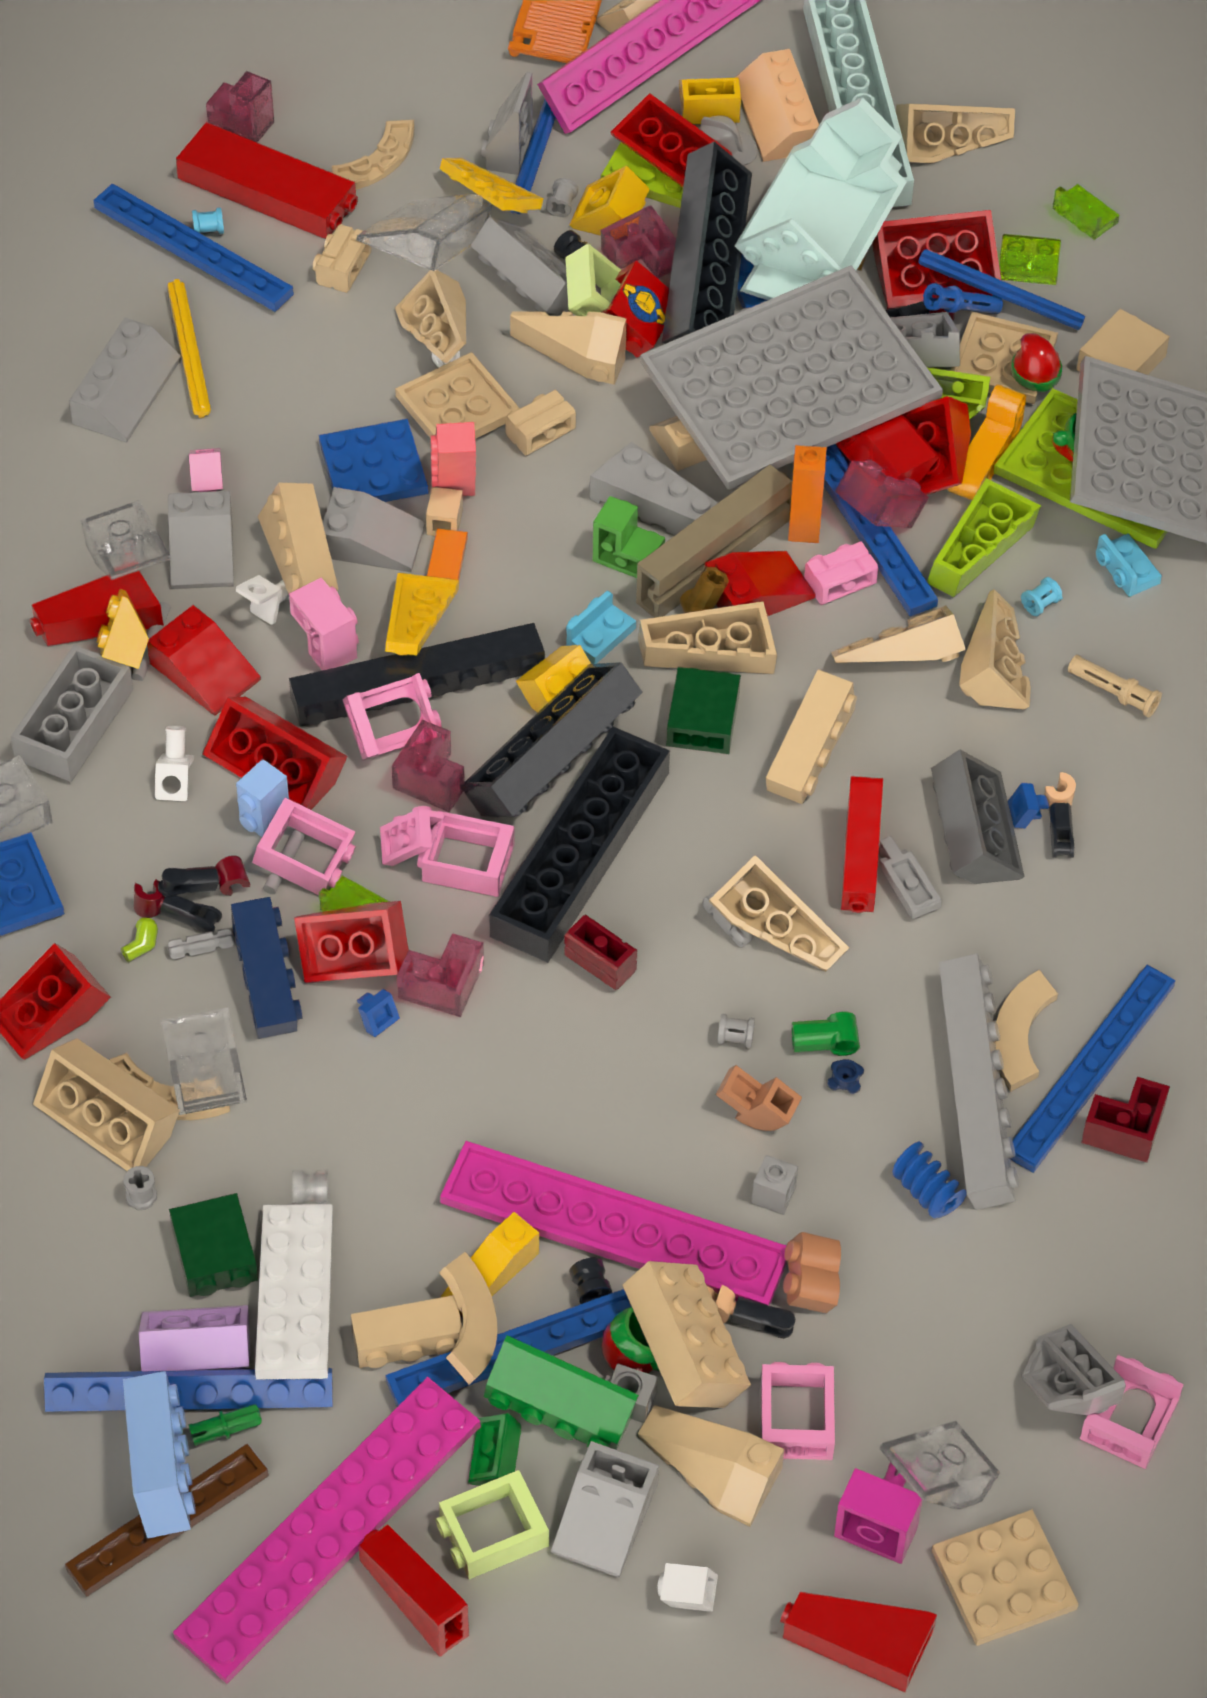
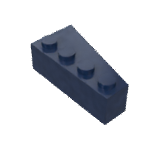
M271 897L231 904L232 931L236 938L239 961H243V978L245 987L250 993L248 995L257 1038L261 1039L297 1032V1020L303 1019L299 999L293 1000L291 989L296 988L293 969H286L284 958L289 957L286 938H279L277 927L282 926L279 907H272Z

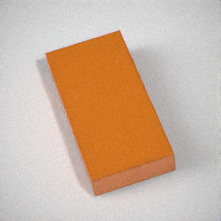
M437 528L427 576L454 580L460 579L468 532Z

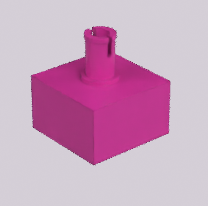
M891 1461L884 1478L881 1479L855 1468L838 1504L834 1537L902 1564L918 1529L923 1495L903 1488L911 1474V1470L905 1464H902L898 1473L897 1467L899 1462Z

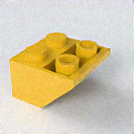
M739 78L679 80L682 117L692 124H701L703 117L710 118L720 115L730 118L734 123H740L741 94Z
M120 589L118 596L112 595L106 611L108 613L107 617H110L108 626H101L96 643H98L97 647L100 648L103 658L139 669L149 638L127 592Z
M581 645L561 646L516 680V683L531 708L538 713L591 663Z

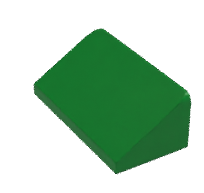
M509 1413L478 1418L481 1427L476 1431L469 1484L481 1486L515 1472L521 1424Z

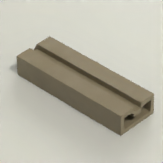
M769 464L637 564L636 603L654 618L665 616L680 604L679 600L684 592L695 587L701 574L705 571L706 562L732 552H749L789 521L790 502L788 499L791 498L792 481L789 477Z

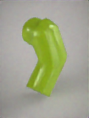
M140 918L135 926L137 928L135 940L121 947V953L127 962L138 958L155 947L158 927L153 919Z

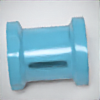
M221 207L216 208V211L199 213L197 210H192L195 231L199 233L218 231L219 234H224Z
M1050 577L1042 579L1040 585L1033 590H1026L1021 594L1024 608L1033 616H1039L1043 613L1045 607L1052 602L1058 603L1063 598L1060 586Z

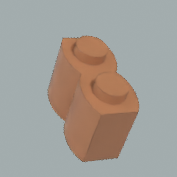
M800 1232L787 1243L785 1248V1260L788 1261L789 1273L785 1277L783 1290L787 1294V1303L795 1307L828 1313L837 1306L839 1299L840 1241Z

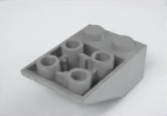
M591 1441L578 1470L551 1553L619 1578L658 1487L659 1465Z

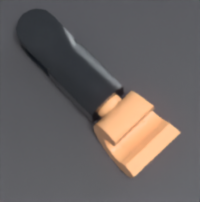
M1060 772L1057 791L1053 786H1046L1044 792L1049 803L1052 858H1057V855H1069V858H1074L1075 847L1071 806L1076 783L1071 775ZM1057 839H1068V842H1057Z
M721 1285L719 1294L712 1288L707 1287L712 1299L718 1306V1312L723 1323H726L729 1316L732 1315L731 1322L762 1330L778 1338L785 1339L792 1335L796 1318L791 1311L768 1306L740 1296L737 1302H735V1293L728 1287Z

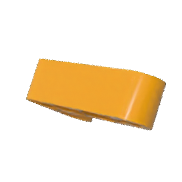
M999 384L995 386L988 402L986 418L969 445L963 482L961 485L948 488L949 492L973 500L985 479H992L994 476V465L1021 429L1026 404L1025 394Z

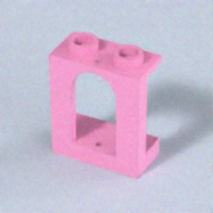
M420 673L410 678L366 692H358L342 699L362 760L422 742L440 734L438 729L442 727L438 712L431 709L428 700L431 697V690L427 680L421 679ZM399 698H409L418 704L421 715L415 726L378 739L374 738L365 709Z
M1117 1355L1113 1369L1125 1381L1124 1393L1130 1389L1145 1390L1154 1399L1155 1409L1141 1435L1110 1421L1117 1404L1110 1406L1105 1412L1093 1413L1086 1417L1080 1439L1146 1469L1178 1405L1184 1384L1178 1382L1169 1374L1158 1373L1144 1367L1136 1359Z

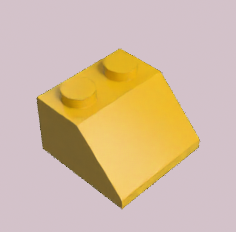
M625 166L587 185L569 225L573 229L608 238H614L622 233L628 234L637 224L636 219L646 204L645 198L650 188L628 166Z

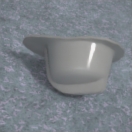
M720 115L710 118L703 117L700 130L731 151L733 157L742 165L750 164L756 159L758 154L757 143L752 137L739 131L736 124L730 118Z

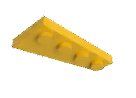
M442 158L439 169L448 174L450 179L460 182L502 211L514 210L520 213H528V210H541L544 198L463 158Z
M397 573L385 652H393L398 655H417L457 594L460 580Z

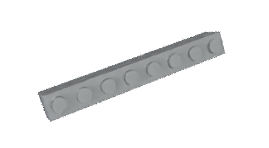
M978 953L939 962L966 1192L975 1210L1016 1201L1014 1188L1019 1187L1017 1171L1015 1167H1011L1010 1158L1015 1157V1149L1011 1137H1007V1128H1011V1119L1007 1107L1004 1108L1003 1099L1008 1098L1007 1088L1004 1079H1000L999 1070L1004 1069V1063L1000 1050H996L995 1043L1000 1041V1033L996 1021L992 1020V1013L996 1012V1003L992 992L989 993L988 985L993 984V978L989 965H983Z

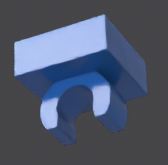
M1021 783L1008 800L1014 828L1026 829L1033 819H1041L1040 809L1049 808L1047 796L1036 795L1034 785L1031 783Z
M384 989L374 996L367 992L357 999V1002L361 1005L358 1007L366 1032L373 1037H376L400 1019L392 994Z

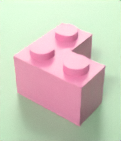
M321 577L289 593L291 615L307 633L309 655L321 670L340 667L357 659V644L359 643L355 627L358 623L357 617L350 607L346 608L343 605L337 590L333 586L329 587Z

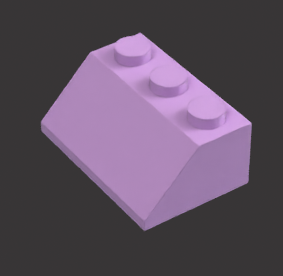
M248 1305L142 1312L139 1327L141 1371H184L219 1368L221 1370H242L243 1367H249Z

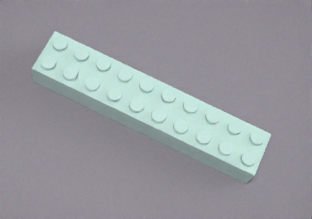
M804 0L803 11L829 112L863 97L901 136L892 155L902 164L898 173L907 182L893 207L912 205L914 178L866 0Z

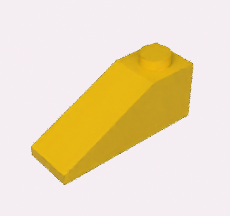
M513 1212L487 1236L472 1255L471 1259L482 1274L491 1296L496 1294L539 1254V1232ZM449 1286L443 1292L441 1297L453 1295Z

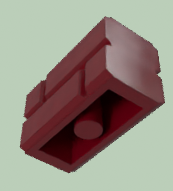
M586 914L564 935V955L615 991L637 970V949L627 942H622L621 938Z

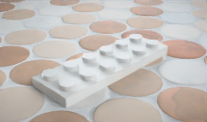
M333 1204L263 1205L255 1362L256 1379L328 1378Z

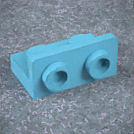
M1129 533L1112 541L1106 534L1099 536L1096 558L1100 565L1105 566L1111 573L1115 584L1119 588L1122 587L1129 597L1161 583L1162 575Z
M607 590L600 597H595L589 603L587 609L579 616L575 615L570 619L566 626V646L581 645L589 661L592 664H597L636 629V620L613 605V594Z

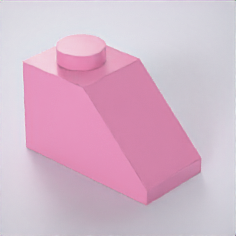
M221 449L190 450L189 463L192 491L215 492L223 489Z

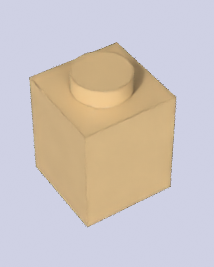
M432 487L426 513L427 535L436 536L437 528L459 531L463 512L462 490Z

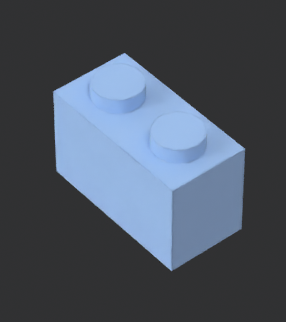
M262 759L236 783L240 823L249 832L254 831L261 837H263L284 798L289 799L287 776Z

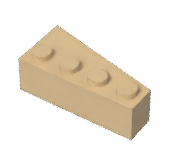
M819 669L817 670L765 778L767 791L800 804L804 803L807 795L811 796L814 793L818 783L817 777L822 768H825L828 764L832 750L855 711L857 696L854 695L853 682Z

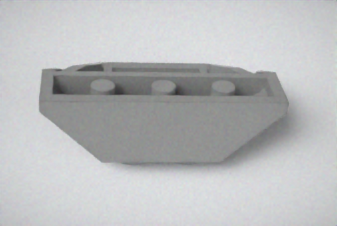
M1072 1324L1039 1336L1036 1342L1037 1348L1030 1356L1023 1373V1379L1049 1410L1088 1416L1093 1413L1105 1412L1110 1406L1121 1402L1126 1387L1124 1379Z

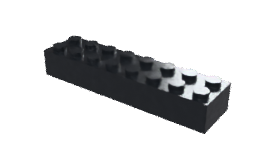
M712 142L689 153L687 157L662 343L664 344L734 315L742 253L735 247V244L746 226L752 172L716 142Z
M614 726L610 729L489 914L491 938L549 963L563 941L564 935L572 927L667 778L670 765V750Z

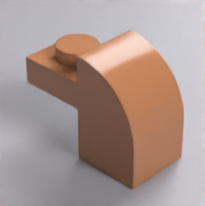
M737 1065L729 1068L715 1094L738 1111L735 1119L749 1127L763 1131H774L789 1124L802 1099V1096L777 1077L761 1084Z

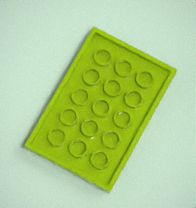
M1052 388L994 465V474L1124 535L1129 533L1133 539L1156 549L1168 533L1167 531L1070 502L1073 462L1055 450L1052 444L1053 433L1057 430L1064 431L1067 419L1072 414L1077 413L1078 399Z

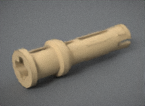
M1078 654L1069 663V673L1116 695L1121 704L1125 706L1130 704L1142 710L1143 715L1148 718L1154 714L1159 706L1162 693L1158 690L1153 692L1139 685V681L1134 678L1126 680L1082 658Z

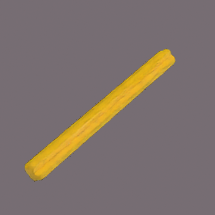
M174 279L173 282L168 283L167 289L193 414L198 415L199 418H204L205 415L210 414L211 408L185 284L180 282L179 279Z

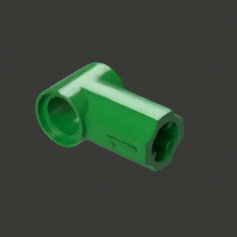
M836 1012L831 1014L827 1020L797 1021L791 1024L794 1052L830 1050L834 1055L848 1056L860 1049L857 1020L853 1013Z

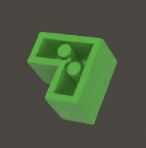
M609 496L593 521V561L637 578V564L665 543V537L654 531L637 527L638 506Z

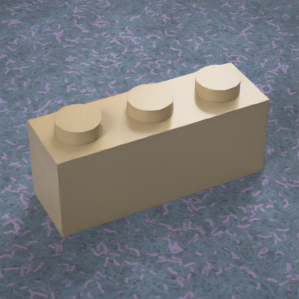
M454 1295L351 1314L352 1334L359 1368H379L389 1362L400 1360L416 1361L422 1356L442 1355L452 1351L455 1348L460 1329L462 1328Z

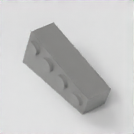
M948 312L891 317L926 367L960 366L959 331Z
M630 442L590 475V500L600 504L601 501L606 502L609 496L628 501L638 506V516L641 522L650 526L658 524L665 527L666 532L674 536L718 503L633 442Z

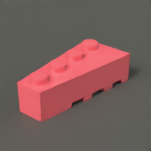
M474 422L436 424V433L431 435L432 487L462 490L463 496H475L476 443Z

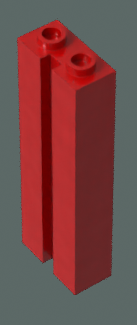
M208 122L201 127L176 157L178 179L324 239L342 224L343 217L352 212L358 202L355 182Z

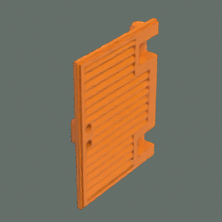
M523 0L513 30V38L508 46L509 54L512 57H516L522 53L562 63L570 62L587 50L602 0ZM524 38L531 39L529 45L523 43Z

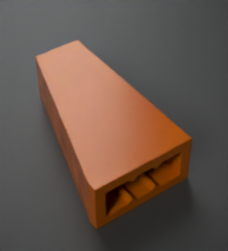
M795 445L788 541L819 543L827 447Z

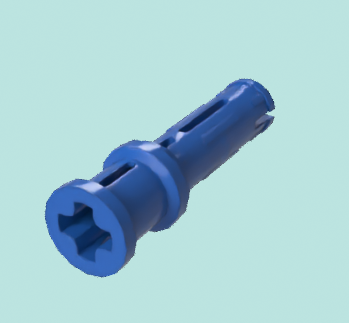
M930 284L925 289L923 295L925 307L932 311L941 308L948 313L968 310L996 315L1001 312L1003 307L1002 299L997 296L962 292L957 286L943 288L939 284ZM932 295H938L939 298H932Z

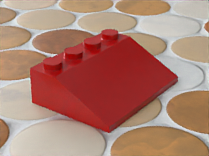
M991 210L884 221L872 242L874 259L887 309L901 308L923 301L925 289L928 285L934 283L941 285L943 288L957 286L962 292L993 296L920 265L919 258L925 249L1001 280Z

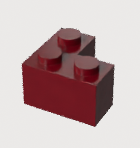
M1137 1076L1128 1104L1095 1094L1085 1122L1081 1143L1147 1163L1165 1110L1170 1086Z

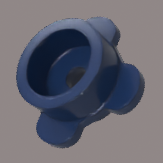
M849 1059L834 1061L831 1064L833 1072L832 1077L828 1079V1087L832 1090H848L852 1094L859 1092L861 1089L859 1079L864 1074V1068Z

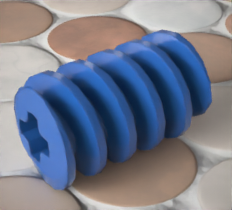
M918 1141L909 1146L900 1155L893 1167L892 1173L896 1179L901 1180L904 1188L910 1190L912 1197L919 1199L920 1205L928 1209L931 1217L941 1218L958 1208L964 1201L967 1192L966 1189L955 1193L959 1187L958 1180L954 1179L946 1183L950 1177V1172L944 1170L937 1173L941 1168V1162L936 1160L928 1164L933 1154L930 1151L920 1154L924 1144Z

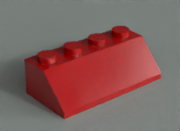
M651 93L610 131L613 137L681 187L684 186L689 153L712 142H716L733 156L731 151Z
M903 414L836 443L882 498L902 503L940 457Z
M246 696L227 697L202 754L241 778L262 759L287 776L289 800L310 810L336 784L348 757Z

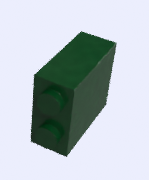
M678 667L667 724L666 746L730 754L740 695L741 675Z
M237 1193L169 1209L171 1227L190 1297L197 1295L208 1296L217 1290L230 1287L241 1288L249 1285L251 1282L258 1281L256 1261Z

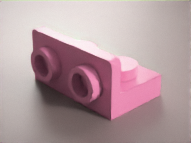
M429 806L414 807L412 812L396 816L392 822L381 826L382 864L394 866L432 848L430 826L444 820V813L432 811Z

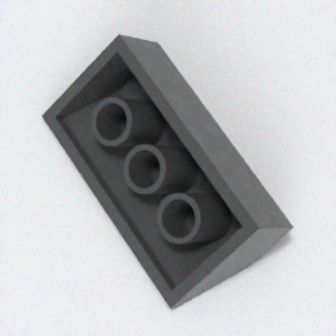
M961 749L931 768L934 780L933 788L937 794L938 813L943 822L944 840L948 846L950 868L953 873L973 884L1013 881L1025 877L1001 772Z

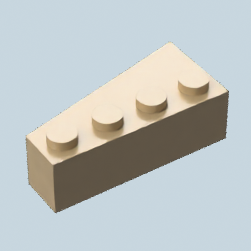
M279 482L272 494L269 495L266 504L258 515V519L288 594L321 577L329 587L333 586L338 591L337 580L313 484Z
M763 601L640 620L638 642L644 666L774 674L777 652Z

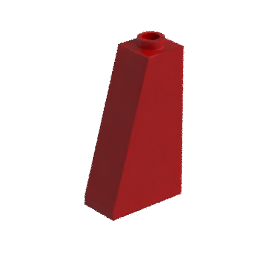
M135 564L31 604L34 616L30 619L31 627L36 636H42L47 646L97 638L101 626H108L110 617H107L108 613H106L112 595L118 596L120 589L127 592L146 630L154 625L164 626L161 605Z
M851 776L841 910H849L855 913L874 912L883 778Z
M388 1524L379 1531L375 1529L364 1536L362 1543L358 1545L360 1562L439 1657L469 1636L468 1604Z
M799 1592L795 1603H787L780 1622L785 1624L784 1639L906 1692L935 1630L937 1614L929 1611Z

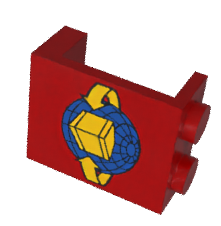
M636 260L619 272L615 280L621 285L610 306L601 313L626 318V350L638 358L641 354L655 346L664 329L669 288Z

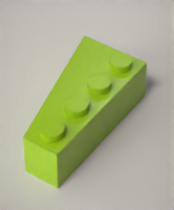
M986 478L936 557L927 583L955 597L1033 528L1041 505Z

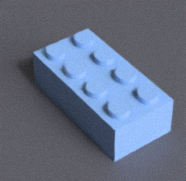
M166 1371L123 1379L133 1495L147 1538L191 1530L189 1515L196 1512L193 1494L189 1492L188 1485H192L189 1463H185V1457L190 1455L186 1434L181 1435L183 1434L182 1428L187 1427L183 1406L177 1407L180 1405L176 1384H169Z

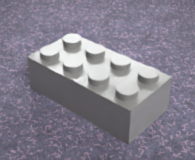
M74 644L11 735L14 759L72 782L133 691L130 666L103 658L98 653Z

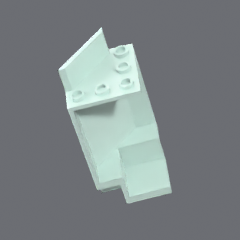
M863 97L827 113L813 137L794 146L735 244V247L744 257L754 265L740 290L741 292L770 300L850 265L855 270L859 267L907 182L898 173L902 164L892 155L901 136Z

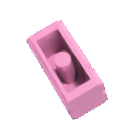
M861 541L853 545H841L835 552L825 556L816 555L805 563L804 577L815 592V598L820 605L876 584L878 565L871 554L869 555L868 550Z

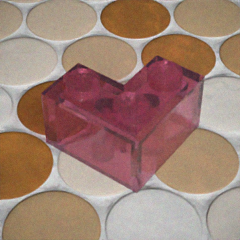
M246 71L234 86L223 82L206 103L208 123L258 143L274 123L271 80Z
M652 205L600 230L601 251L618 268L622 269L634 261L642 259L651 273L657 278L672 272L676 238Z
M866 460L865 462L852 461L835 492L875 526L912 529L929 499L920 490L921 486L909 478L897 480L886 476L882 472L883 468L872 460Z
M421 720L391 766L393 789L450 812L463 793L460 786L465 782L464 766L448 760L451 756V731Z
M452 933L441 959L409 950L397 975L398 998L461 1017L484 966V942Z

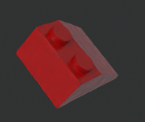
M946 396L904 413L903 415L940 456L907 499L913 500L961 485L971 436L968 404Z
M787 551L732 552L705 563V569L706 567H716L719 571L725 573L729 580L716 603L718 608L763 601L768 617L816 597L815 592Z
M194 605L148 639L147 647L150 665L214 716L222 711L227 697H240L261 680L258 672L220 627Z
M401 901L370 903L294 917L305 983L398 975L411 966Z
M54 943L0 999V1033L17 1054L26 1060L89 1021L111 996L74 954Z

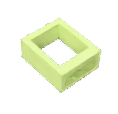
M588 243L565 257L568 310L575 316H587L588 312H602L607 309L621 285L615 280L621 269ZM595 284L601 288V295L596 292Z
M519 1470L439 1502V1517L435 1519L438 1530L443 1539L449 1537L453 1546L450 1549L453 1562L458 1570L464 1569L468 1579L549 1547V1529ZM509 1496L525 1531L472 1552L456 1517Z

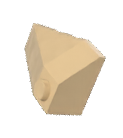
M512 311L510 315L511 337L585 378L615 385L625 361L626 318L601 312H588L587 316H573L572 312H562L561 316H549L546 312Z

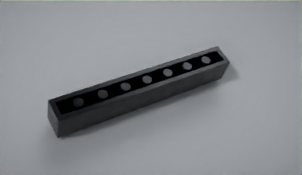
M535 623L424 647L421 648L417 655L393 654L289 678L290 698L299 726L315 725L331 719L348 717L342 699L358 692H366L420 673L421 679H426L429 684L431 697L442 696L449 692L472 689L476 686L503 682L506 679L523 676L545 659V650ZM399 698L367 708L365 711L380 710L384 707L401 703H411L413 700Z

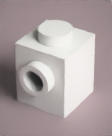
M666 1563L665 1571L658 1580L660 1600L674 1608L713 1612L718 1575L708 1567Z

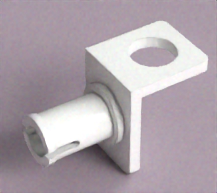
M258 575L236 586V592L251 601V613L270 625L276 623L279 604L289 599V594L283 580L274 585ZM254 587L253 593L249 591V588Z
M167 726L165 728L166 753H163L156 762L155 798L158 800L186 801L188 798L189 767L194 761V755L185 754L186 727ZM170 775L176 776L181 782L180 790L175 793L166 791L163 787V779Z

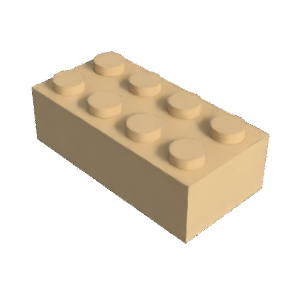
M648 1261L622 1284L675 1406L725 1408L751 1386L745 1372V1366L739 1359L732 1343L731 1335L725 1328L718 1312V1306L712 1299L705 1283L704 1275L699 1270L698 1265Z

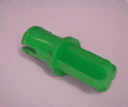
M252 1404L225 1414L219 1411L218 1416L188 1425L196 1447L199 1444L224 1436L229 1439L230 1434L260 1425L262 1418L257 1405Z

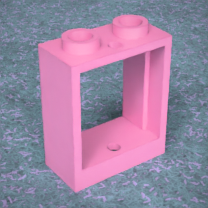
M284 798L257 845L252 863L323 897L329 886L335 888L343 872L339 869L342 862L348 864L356 849V846L352 844L355 831ZM288 826L337 849L324 874L275 851Z
M443 812L444 820L430 826L432 848L420 853L418 856L417 867L422 868V881L499 897L515 846L514 826ZM449 838L493 847L494 850L487 872L437 862L444 839Z
M785 1362L762 1364L761 1438L783 1448V1459L833 1460L835 1446L834 1366H825L821 1363L789 1365ZM771 1386L824 1387V1430L771 1429Z

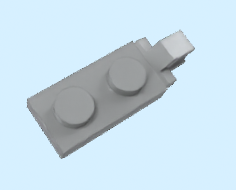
M892 836L879 840V854L882 859H879L881 870L910 918L914 919L940 909L942 904L941 898L912 851L908 852L906 849L900 851Z

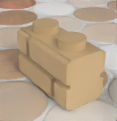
M340 224L334 234L327 235L322 255L317 254L313 261V271L316 272V282L318 285L328 288L334 287L335 290L345 293L350 290L371 253V235L369 232L359 229L353 230L352 227Z
M556 389L546 395L540 394L536 396L532 403L523 408H514L505 417V433L507 437L517 445L518 449L525 456L576 428L575 409L567 401H564L563 396Z

